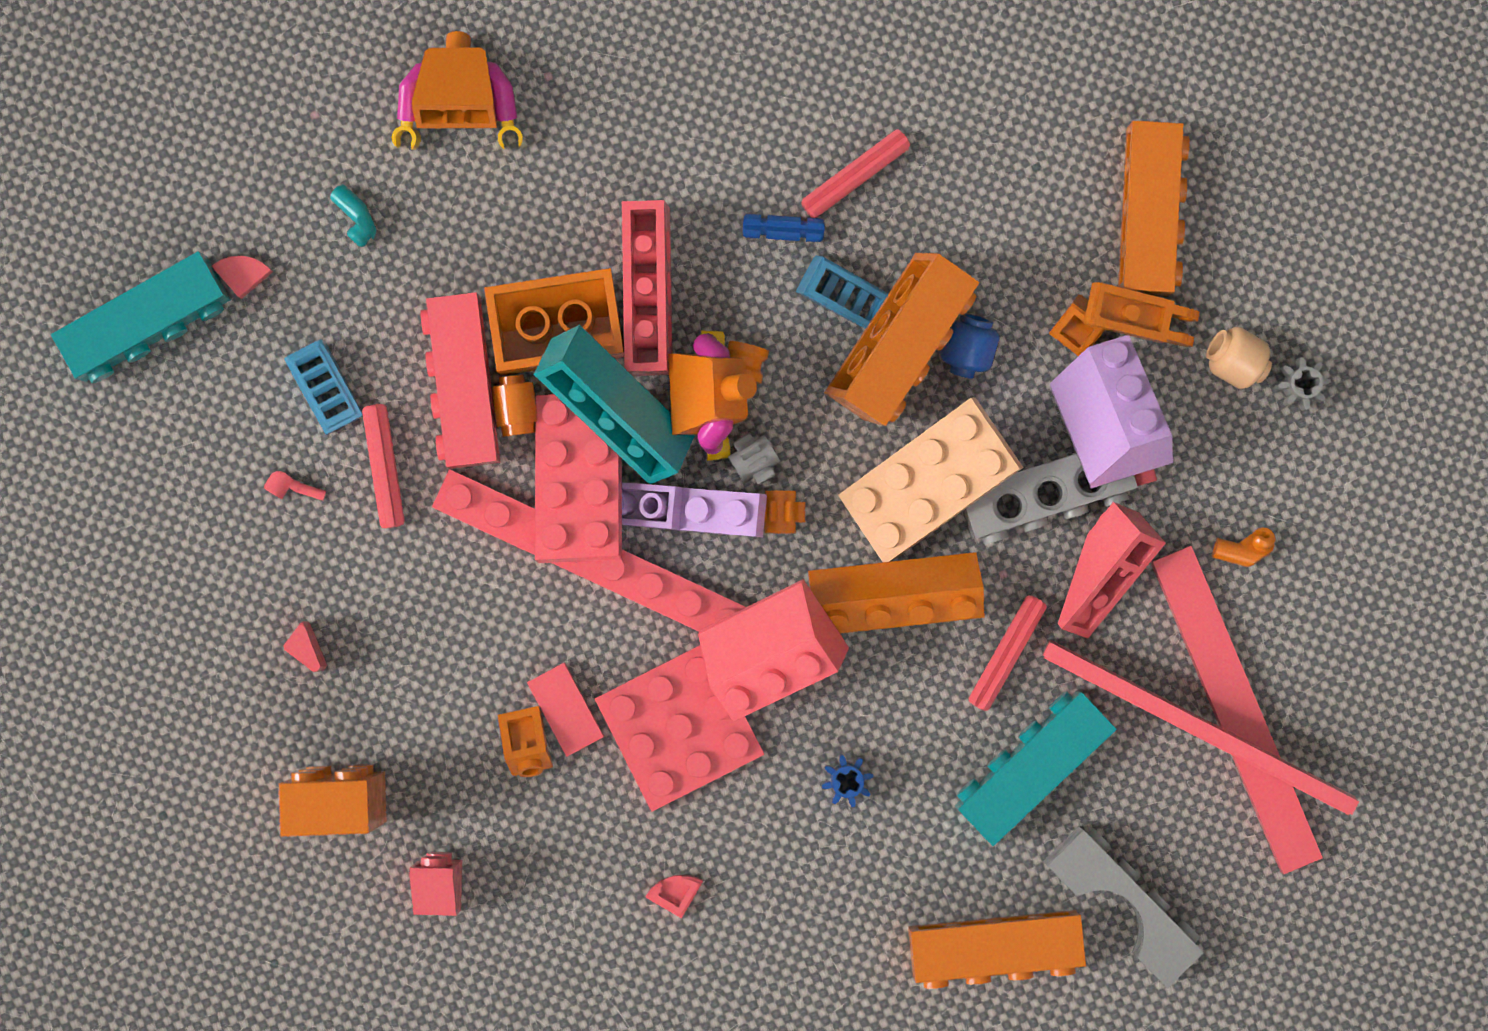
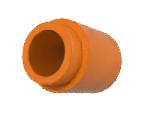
M524 375L499 377L500 386L491 387L496 427H501L502 437L535 433L534 422H537V408L533 382H525Z

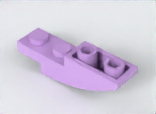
M622 482V525L763 538L767 495Z

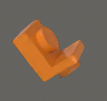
M539 706L498 715L504 759L513 776L533 777L541 774L543 770L553 767L552 758L547 747L542 712Z

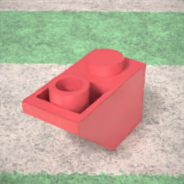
M427 852L426 856L421 857L420 860L410 867L409 878L413 914L457 916L461 911L462 860H452V853Z

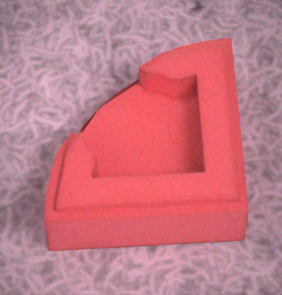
M247 256L227 257L212 265L213 269L240 299L244 298L273 272L259 260Z
M683 874L669 876L657 882L645 897L682 918L703 880L695 876Z

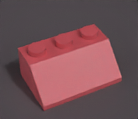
M804 579L700 630L698 633L710 689L733 722L837 673L849 649Z

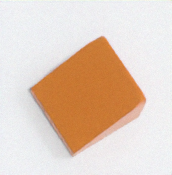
M1078 294L1048 333L1077 356L1088 347L1093 346L1105 331V329L1084 325L1088 300Z

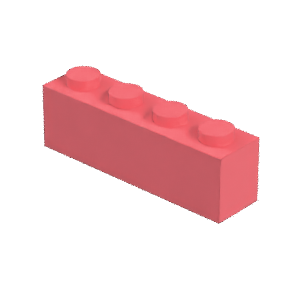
M475 292L426 298L427 309L421 310L420 316L423 334L430 335L432 351L426 352L425 357L428 376H435L437 393L431 394L430 398L433 418H440L442 435H436L439 461L445 460L446 467L450 469L501 463L481 297Z

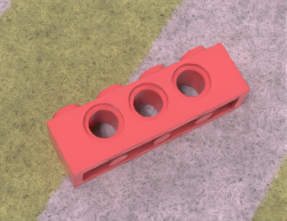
M664 200L622 201L624 368L632 376L669 375L668 354L673 353L670 207Z

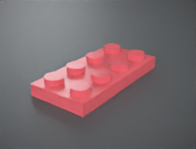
M555 394L536 395L535 560L538 563L622 559V458Z

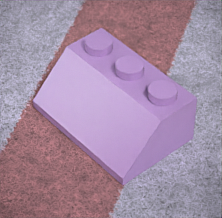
M1129 335L1088 347L1050 383V389L1091 488L1173 463L1171 431Z

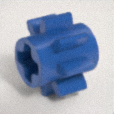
M840 754V765L835 769L830 765L824 766L825 770L831 774V781H825L821 786L822 789L833 788L835 790V794L832 797L833 804L838 803L841 797L848 798L851 807H855V796L859 793L868 797L871 795L868 789L863 786L864 780H870L874 776L872 772H860L859 768L863 762L861 757L857 758L854 764H849L846 762L844 755ZM850 770L855 771L854 779L858 783L855 789L848 786L844 791L840 790L841 783L836 778L840 772L847 775Z

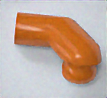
M1261 527L1257 528L1239 543L1217 538L1212 558L1251 567L1273 551L1276 541L1275 534L1271 529Z

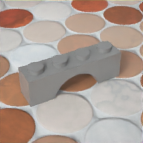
M1078 826L1043 863L1077 897L1088 892L1100 890L1114 892L1125 897L1133 907L1138 923V933L1132 953L1166 988H1169L1204 953L1195 944L1201 937L1183 919L1176 924L1166 914L1171 907L1155 890L1152 889L1146 894L1135 883L1141 876L1124 859L1117 864L1106 853L1111 846L1094 828L1087 834Z

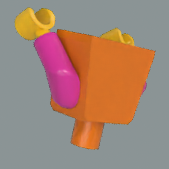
M462 31L450 32L446 35L445 48H428L425 50L422 62L415 64L400 83L397 119L401 120V126L393 131L392 142L397 148H400L401 135L408 131L412 136L411 150L417 149L421 142V136L419 131L413 128V121L416 123V128H497V121H501L502 129L498 133V143L501 148L504 149L502 136L506 131H514L518 135L520 147L523 136L521 131L514 126L517 111L513 86L498 64L487 62L485 49L471 47L470 35Z
M701 330L700 336L694 340L693 349L697 354H668L672 435H698V441L707 453V461L726 459L730 456L728 435L731 433L734 424L746 420L748 416L747 399L755 395L757 384L754 377L746 373V364L743 358L730 357L729 350L725 347L723 331Z

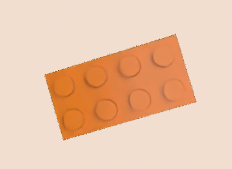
M915 253L824 393L864 421L886 427L889 421L892 423L897 420L906 406V401L903 399L912 385L914 387L918 386L926 377L930 369L927 362L935 350H942L949 342L953 334V330L950 327L959 314L964 315L973 305L977 296L974 291L980 282L939 253Z

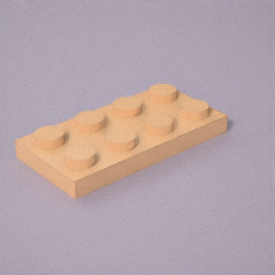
M972 397L838 494V496L882 562H892L1024 467L976 397Z

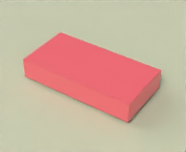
M565 662L527 682L566 757L604 737Z

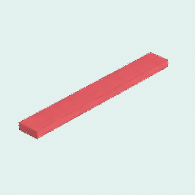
M1187 546L1151 561V565L1219 727L1280 757L1192 546ZM1232 755L1280 872L1287 874L1322 859L1323 857L1293 786Z
M1049 640L1043 652L1044 659L1347 815H1353L1359 803L1354 795L1076 652Z

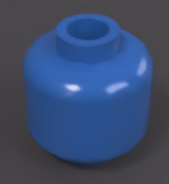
M967 313L960 315V319L954 321L950 327L953 330V334L946 346L939 351L941 359L951 365L950 373L964 378H974L975 372H986L991 369L1000 341L999 333L992 328L993 321Z

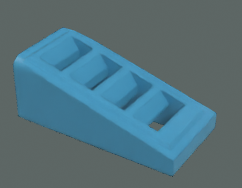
M817 255L812 259L796 290L798 294L864 329L867 328L889 294L825 257ZM827 271L829 275L818 293L815 289L824 272ZM839 278H841L845 282L835 301H833L829 297ZM856 286L860 291L849 310L844 306ZM869 294L876 298L866 317L863 318L859 313Z
M317 340L284 358L325 435L363 417L350 387L324 340ZM321 356L323 363L305 372L303 371L301 365ZM329 371L332 378L312 388L309 381ZM338 387L341 393L322 403L319 402L317 396ZM346 401L349 408L328 419L325 411Z

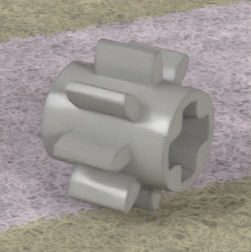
M1304 357L1296 359V370L1286 365L1279 369L1286 377L1282 383L1275 385L1274 388L1283 390L1287 396L1283 402L1284 406L1294 401H1299L1301 411H1305L1310 407V398L1319 403L1326 400L1320 391L1324 385L1331 383V379H1323L1319 373L1323 365L1321 362L1312 367H1306ZM1302 377L1304 381H1310L1311 386L1303 391L1302 388L1295 387V380Z
M749 432L733 442L737 451L728 456L744 484L754 478L759 486L776 475L771 467L778 464L780 460L765 435L754 440Z

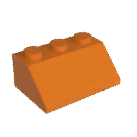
M611 268L484 287L496 371L501 376L535 371L551 339L578 325H581L615 359L624 357L623 334Z

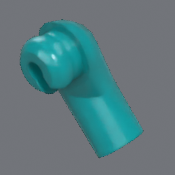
M341 184L332 191L330 199L356 223L348 229L347 236L359 247H364L370 238L374 240L377 231L366 204L346 185Z

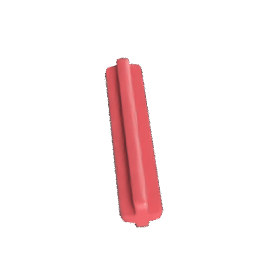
M899 129L894 130L804 197L801 204L807 214L812 218H817L906 152L910 147V142L905 134Z
M384 404L369 405L363 408L362 414L379 523L381 528L385 529L400 527L404 525L405 520L387 407Z
M1032 595L1025 597L969 697V702L983 711H988L991 708L1047 608V605L1042 600Z

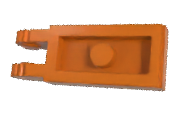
M1094 282L1091 285L1084 325L1157 343L1193 347L1195 337L1184 332L1171 331L1169 328L1172 317L1184 322H1197L1200 312L1175 305V301L1101 282Z

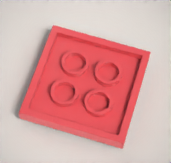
M700 645L595 698L651 812L765 755L746 716L733 722L710 689Z

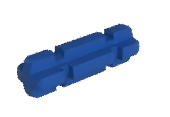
M746 214L743 218L742 233L746 238L760 239V235H765L766 239L800 241V238H806V242H821L824 239L825 222L821 218H807V221H801V217L768 215L767 218H761L759 214Z

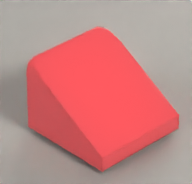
M302 621L283 645L284 650L311 671H324L327 664L309 621Z

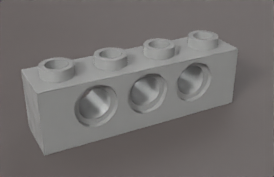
M1074 454L1015 473L963 510L972 540L982 537L984 545L1008 538L1006 529L1023 525L1024 531L1027 532L1049 525L1047 516L1063 512L1064 518L1069 519L1088 513L1087 504L1103 499L1106 507L1110 506L1113 502L1119 503L1129 500L1127 491L1138 488L1135 476L1100 485L1093 493H1086L1078 485V476L1083 471V467L1078 455ZM1043 482H1050L1058 489V500L1052 506L1044 505L1038 499L1037 491ZM1002 495H1011L1018 502V513L1012 519L1002 517L997 510V502Z

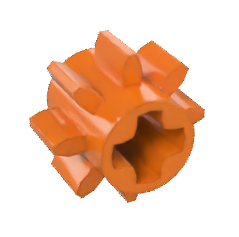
M765 491L767 498L764 533L796 534V523H805V502H796V491Z

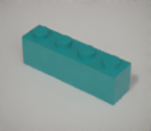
M197 251L50 335L74 378L84 382L90 380L94 384L111 376L114 373L112 367L127 359L128 363H132L148 355L151 352L149 346L159 340L164 339L165 342H169L182 336L188 331L186 325L198 318H201L202 321H207L216 317L225 310L222 305L232 299L213 269L208 257Z
M581 325L553 337L533 375L648 484L677 474L695 436L672 435L671 413Z
M1066 691L1049 706L1052 714L1040 724L1035 720L1028 725L1018 736L1022 742L1011 753L1006 749L1001 751L987 765L991 770L989 774L980 782L975 778L972 779L957 793L956 796L960 801L955 807L992 846L997 844L1117 730L1082 692L1075 691L1070 695Z

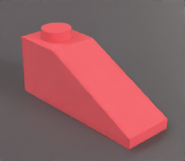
M1113 502L1089 531L1058 621L1061 629L1088 639L1166 544L1139 512Z

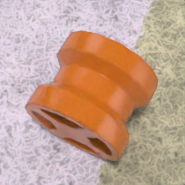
M729 341L728 350L730 357L743 358L746 364V373L754 377L756 384H761L763 374L760 370L762 363L768 359L769 350L743 342Z

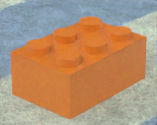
M374 764L348 765V768H341V771H335V773L331 772V766H309L306 769H300L298 772L291 773V779L279 783L280 837L369 834L387 822L385 771L374 772Z

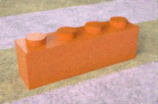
M1132 121L1127 127L1118 287L1153 296L1169 297L1175 292V287L1181 286L1183 263L1182 261H1176L1177 245H1183L1185 220L1179 219V203H1185L1187 196V178L1181 177V163L1188 160L1190 147L1189 136H1183L1184 123Z
M976 552L808 571L810 590L840 634L984 618V586Z
M1076 910L908 926L913 978L915 983H923L926 989L944 988L949 986V980L964 978L966 979V984H985L991 982V976L1008 974V980H1027L1034 977L1033 972L1050 970L1051 976H1068L1076 974V967H1086L1081 915Z

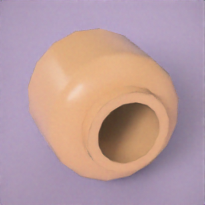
M1233 327L1227 331L1221 330L1212 339L1207 349L1206 357L1209 359L1210 372L1238 389L1249 388L1254 383L1263 382L1272 368V362L1269 361L1271 353L1269 344L1241 327Z

